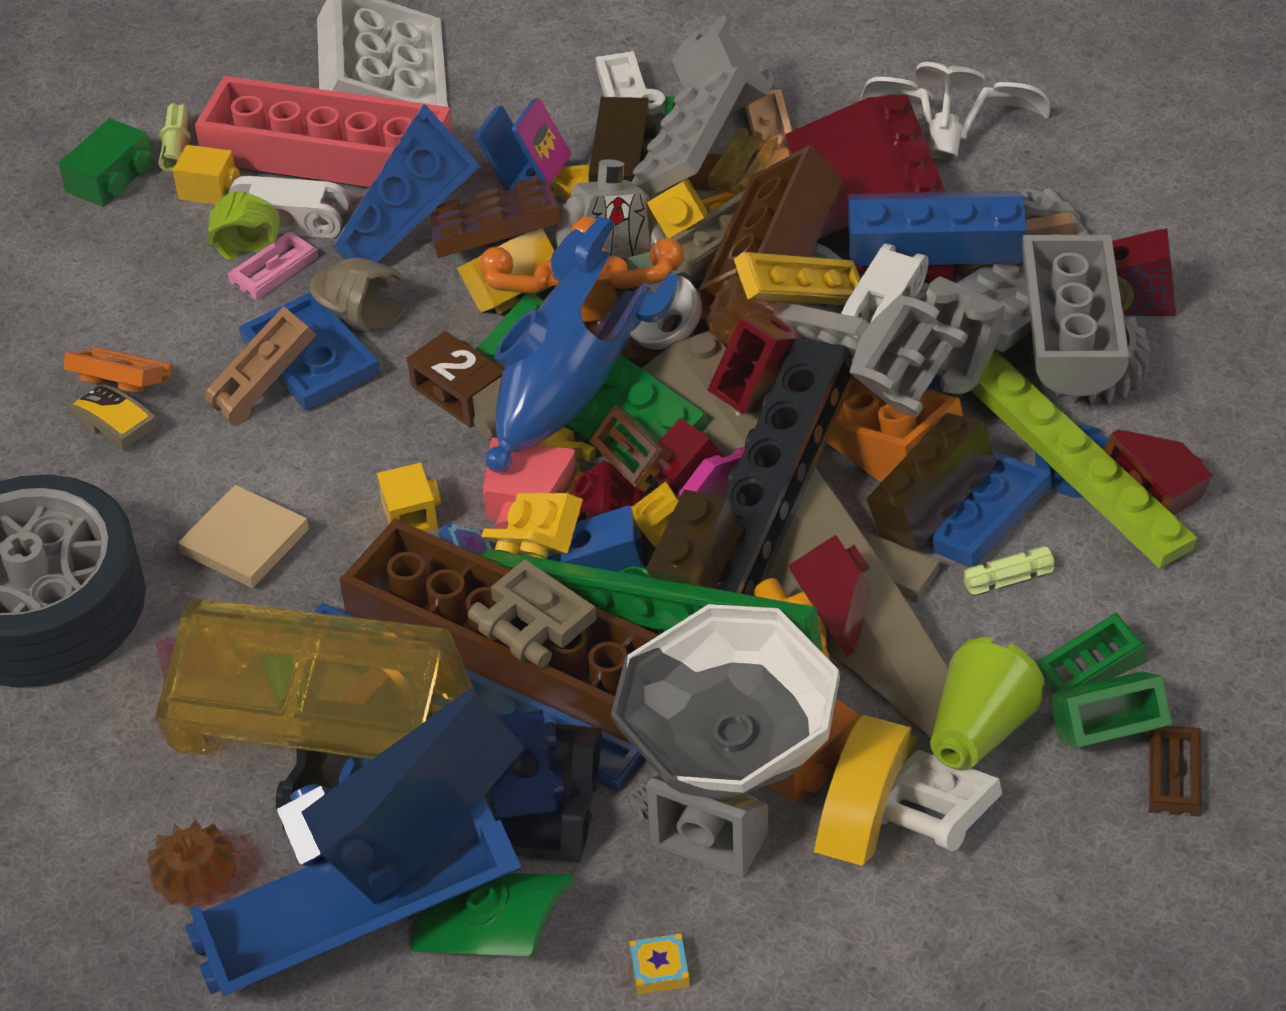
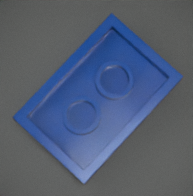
M310 292L239 326L241 339L248 345L284 306L317 335L277 378L305 411L381 374L379 361L331 310L318 303Z

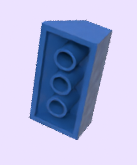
M1019 191L848 194L850 260L854 261L855 266H870L881 247L887 243L894 245L896 252L914 257V255L920 253L928 256V265L1023 263L1022 239L1023 235H1026L1024 196Z

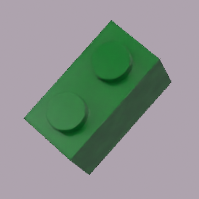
M108 118L63 158L58 165L66 193L104 207L115 196L121 195L125 187L140 173L146 172L153 162L147 132Z
M1140 671L1049 693L1058 739L1061 743L1076 748L1172 725L1162 675Z

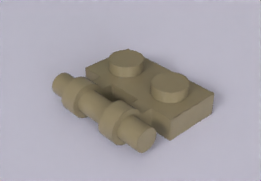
M525 559L491 586L492 600L496 602L493 607L489 609L482 603L477 602L468 612V618L479 625V632L491 640H501L510 647V652L513 656L524 663L531 661L539 668H544L552 657V652L542 646V643L550 639L564 648L596 620L595 606ZM514 618H520L528 626L522 631L510 624Z

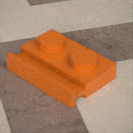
M93 347L92 349L85 348L65 352L63 370L79 373V379L85 382L105 383V379L118 382V388L121 390L143 392L145 386L162 383V380L169 381L173 364L105 348Z

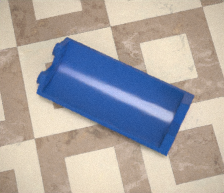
M483 796L422 869L376 904L368 899L325 859L202 911L199 905L189 908L194 922L186 925L185 928L196 955L205 952L208 961L200 964L199 967L210 994L221 991L222 996L225 997L520 870L521 866L501 820L495 821L485 796Z

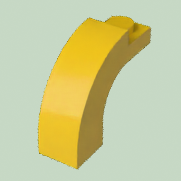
M862 715L845 743L828 790L815 842V853L864 866L874 855L892 786L906 760L915 752L918 737L910 735L911 727L867 715Z

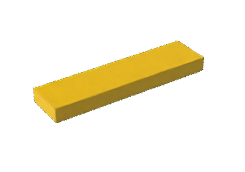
M744 252L733 259L748 300L845 305L860 282L858 271L852 260Z

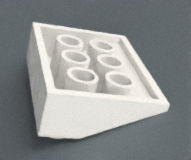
M385 0L325 1L317 18L319 89L448 107L441 18Z

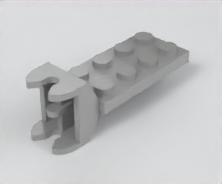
M725 15L720 16L704 36L698 30L692 32L682 42L671 60L684 89L674 98L675 106L673 110L661 121L662 129L660 133L648 144L647 149L649 152L633 171L635 177L632 183L642 189L644 193H647L649 197L696 174L728 115L767 96L774 83L775 77L770 70L766 69L761 73L728 31L731 27V22Z
M992 263L983 266L958 283L940 276L929 284L926 303L940 311L936 320L943 324L951 325L968 335V339L963 347L952 348L936 375L942 377L940 386L943 392L951 394L966 393L978 385L994 349L1004 352L1032 332L1026 276L1020 273L1019 268L1012 263Z
M902 295L894 299L870 324L863 318L777 301H768L760 312L761 315L771 314L803 334L806 340L846 346L852 361L850 373L898 413L912 417H918L923 410V405L918 401L952 348L963 347L968 339V335L965 332L937 321L936 318L940 312L937 308L919 299Z

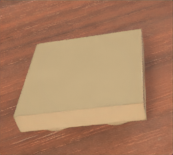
M234 485L178 542L180 554L253 589L309 530V525L306 517Z

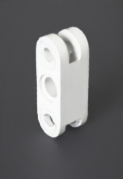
M241 176L234 180L229 190V193L241 191L247 194L250 193L273 205L280 217L278 234L282 235L290 231L297 236L334 238L339 234L343 220L341 216L346 213L350 205L348 192L340 185L328 181ZM325 196L331 197L336 203L329 205L323 198Z
M884 244L847 300L841 314L863 318L870 324L899 295L916 298L926 277L928 256L918 253L914 257L897 253L894 245Z

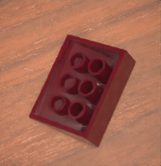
M891 94L880 97H868L785 134L784 141L789 156L811 145L843 178L836 196L838 201L829 212L824 223L825 231L818 239L821 245L849 243L848 194L946 192L908 95Z

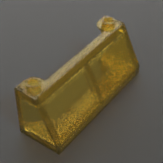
M191 598L181 617L155 719L169 746L183 754L203 752L209 743L207 736L374 759L470 688L473 689L451 632L446 628Z

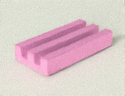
M289 231L277 239L275 243L268 245L227 273L229 282L234 286L238 284L240 290L245 293L249 291L251 297L258 300L319 258L318 250ZM295 246V248H293L292 250H290L289 252H287L279 258L280 254L288 250L290 247ZM264 265H266V268H264L263 270H261L260 272H258L257 274H255V275L252 276L251 278H248V276H250L251 274H253L254 272H256L258 269H260L261 267H263Z

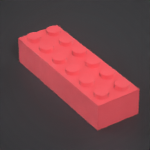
M223 76L197 120L195 129L199 146L232 150L235 168L370 187L424 103ZM426 104L453 135L450 107Z

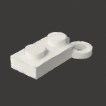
M634 51L595 57L596 70L605 97L649 98V100L655 101L649 104L650 114H657L664 109V94L659 90L646 89Z

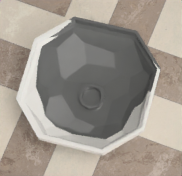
M708 604L625 656L611 717L613 723L669 787L683 794L726 800L789 778L829 739L840 674L839 669L779 608Z

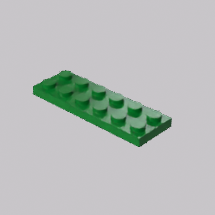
M526 293L475 350L490 361L499 363L495 359V353L504 336L525 313L532 309L538 310L544 301L533 293ZM620 354L598 393L566 427L596 448L590 440L615 405L631 414L658 442L679 418H682L700 432L705 429L710 420L700 409ZM617 421L615 425L648 455L650 451ZM608 434L605 440L637 470L640 464ZM651 474L646 479L651 484L649 486L650 489L656 484L652 480L653 475Z

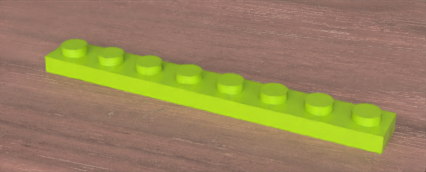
M994 349L978 385L971 389V391L1159 569L1192 551L1197 537Z

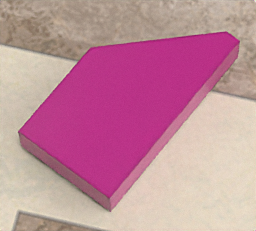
M745 447L738 448L730 456L722 458L716 455L704 459L677 494V497L680 499L684 489L723 497L728 487L730 471L738 465Z

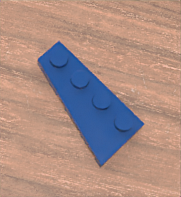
M426 104L420 107L332 245L344 260L364 258L378 263L480 167L479 163Z

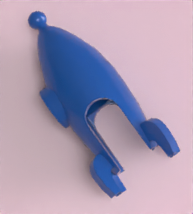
M599 217L585 233L574 229L564 238L551 258V273L559 284L547 296L538 310L532 309L528 311L510 328L496 350L495 359L505 367L501 376L496 405V432L499 445L498 447L491 448L485 457L486 466L495 473H503L510 468L512 463L511 454L513 452L529 449L541 443L573 421L602 387L623 351L631 331L635 330L641 321L651 323L661 320L667 314L675 299L679 286V276L669 272L655 292H652L650 287H647L646 282L641 284L636 291L622 292L593 334L586 329L582 321L581 308L611 254L610 252L602 251V247L614 227L611 219Z

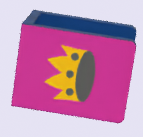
M540 98L531 100L515 124H513L502 105L496 106L475 134L477 143L506 191L516 188L515 184L518 181L530 177H539L540 181L548 179L551 185L572 154ZM534 171L537 173L534 176H530Z

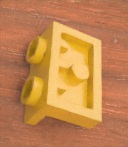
M517 493L516 500L508 512L507 519L509 524L507 529L484 528L481 538L496 543L495 550L520 555L525 554L542 559H547L548 553L568 554L583 499L568 493Z

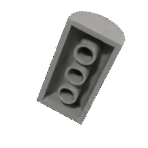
M1023 235L1022 249L1036 371L1039 379L1049 389L1069 396L1092 395L1112 387L1126 372L1129 352L1111 235Z

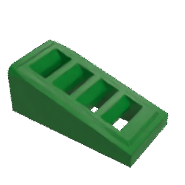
M1116 612L1035 663L1043 677L1057 692L1114 678L1146 663L1147 658L1142 642ZM1114 642L1119 650L1112 653L1107 644ZM1096 649L1104 658L1099 663L1090 654V652ZM1080 657L1089 669L1082 673L1074 663V659ZM1064 665L1073 676V679L1066 683L1055 668Z

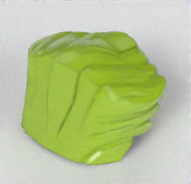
M244 191L228 193L215 203V208L210 212L209 234L206 237L207 246L213 245L227 260L236 259L237 254L242 251L258 253L268 245L276 242L280 224L279 214L273 205L260 197L250 193L247 194Z

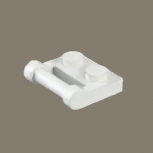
M917 750L906 760L905 765L897 774L881 824L892 822L935 839L936 845L955 851L963 843L965 833L969 827L1002 795L1000 780L997 777L972 768L968 770L949 768L943 765L935 755ZM905 799L946 814V816L941 820L899 804V802Z

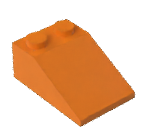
M854 377L826 442L876 480L883 481L946 413L963 416L960 398L926 389L918 401L924 408L918 417H912L898 413Z

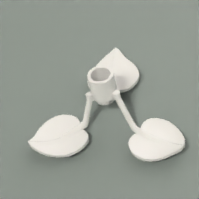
M922 62L916 68V77L922 83L945 86L942 112L937 113L933 120L929 102L932 100V94L926 89L918 88V85L913 81L893 77H874L866 82L860 96L861 101L868 97H880L891 94L908 95L910 101L922 103L925 120L924 135L928 136V148L932 158L944 160L957 159L960 140L965 141L967 139L968 130L984 101L992 105H1007L1028 109L1042 115L1044 118H1049L1050 113L1049 99L1040 89L1022 83L998 82L994 85V88L984 87L963 125L959 123V116L950 113L953 87L966 90L982 88L985 83V76L971 68L963 66L947 67L944 64L935 62Z

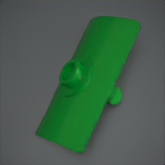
M510 873L422 911L414 930L411 950L421 953L534 957L537 953L540 937L547 918L557 900L574 884V877L572 874Z

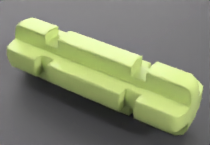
M1041 546L1028 550L1029 555L1025 556L1024 552L987 562L988 567L986 568L979 564L964 570V584L971 595H977L990 591L989 586L991 585L998 589L1031 579L1030 574L1032 573L1036 577L1049 574L1054 570V557L1048 547Z

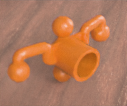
M587 216L578 218L572 225L570 233L574 229L585 233L596 219ZM670 238L658 240L650 250V261L653 266L629 271L627 263L622 258L610 256L582 304V321L598 320L607 314L617 300L615 287L618 289L639 287L645 282L649 285L665 280L669 272L676 271L684 260V250L681 244ZM488 248L480 258V270L485 276V281L496 290L539 293L547 289L548 286L559 284L551 273V260L540 263L534 272V276L510 274L513 269V258L510 252L504 248Z

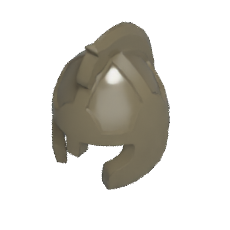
M364 258L345 259L332 267L330 265L327 269L316 274L309 284L310 293L318 303L331 310L342 322L365 333L380 331L390 327L405 311L403 304L392 300L384 306H375L381 292V287H390L392 285L391 277L403 281L404 276L399 271Z

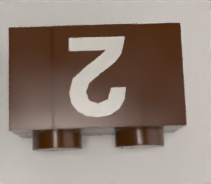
M444 331L407 357L411 387L469 428L474 426L475 417L472 397L499 379L504 370L499 363L490 361L474 350L468 342L457 339L447 331Z

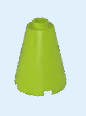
M980 637L971 639L960 646L951 658L930 741L933 754L943 765L955 770H968L974 767L1034 715L1040 707L1043 699L1042 689L1045 685L1044 677L1035 661L1021 648L1011 643L1005 648L991 644L994 638Z

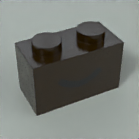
M683 490L646 568L651 578L712 589L716 588L742 532V528L728 499L691 490Z

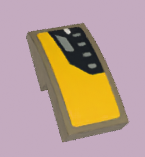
M102 383L66 406L67 412L95 435L101 431L122 451L157 428L156 416L147 408L122 391Z

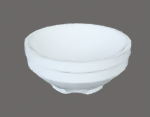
M679 276L678 290L667 314L657 322L648 323L641 321L639 326L631 331L630 336L643 347L653 350L666 349L674 343L685 340L694 331L702 313L700 297L691 282ZM663 281L649 284L647 287H650L652 292H655ZM673 315L682 316V322L677 329L672 332H662V326L669 317Z

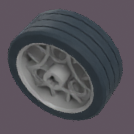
M47 474L19 476L0 481V685L10 687L35 686L70 678L97 665L117 650L134 630L144 609L146 585L128 516L117 500L101 488L77 478Z

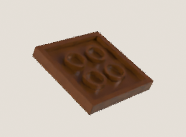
M530 177L518 181L515 184L516 188L500 192L499 188H493L478 193L476 195L477 200L463 204L460 203V200H452L436 207L437 211L430 213L433 244L437 257L442 258L560 223L561 219L549 180L540 181L539 177Z

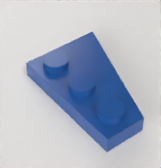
M993 451L997 464L936 530L933 537L934 552L966 566H976L1052 487L1051 472Z

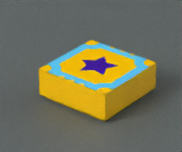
M681 934L629 941L637 995L690 987Z

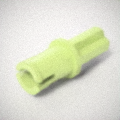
M172 103L167 108L165 127L159 133V141L162 146L158 164L163 171L173 170L185 146L189 145L191 141V135L187 130L189 109L185 104L177 105Z

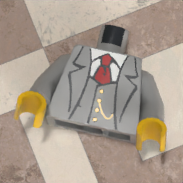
M618 160L599 161L598 181L577 183L573 187L571 197L568 198L559 212L561 222L554 224L558 248L564 238L570 234V229L578 218L587 216L596 220L599 217L611 219L614 227L603 247L611 253L610 256L628 258L650 252V249L658 240L667 237L647 204L651 200L650 197L632 182L623 180L624 163Z

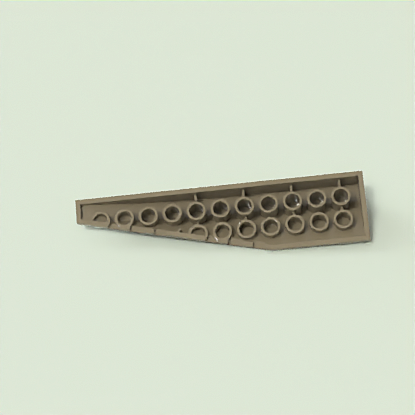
M709 330L672 344L641 369L706 414L710 423L701 433L710 438L726 457L733 455L738 448L745 447L747 434L752 428H755L762 413V403L749 412L742 414L707 391L726 349L715 332ZM814 468L766 580L770 578L777 579L787 596L792 597L803 592V590L787 567L788 565L834 535L838 536L845 549L855 545L870 568L862 574L871 587L856 650L853 654L846 657L827 627L826 649L833 659L840 665L845 664L862 678V683L874 693H880L894 705V710L931 741L948 668L861 531L817 469ZM655 484L650 490L654 491L659 486Z

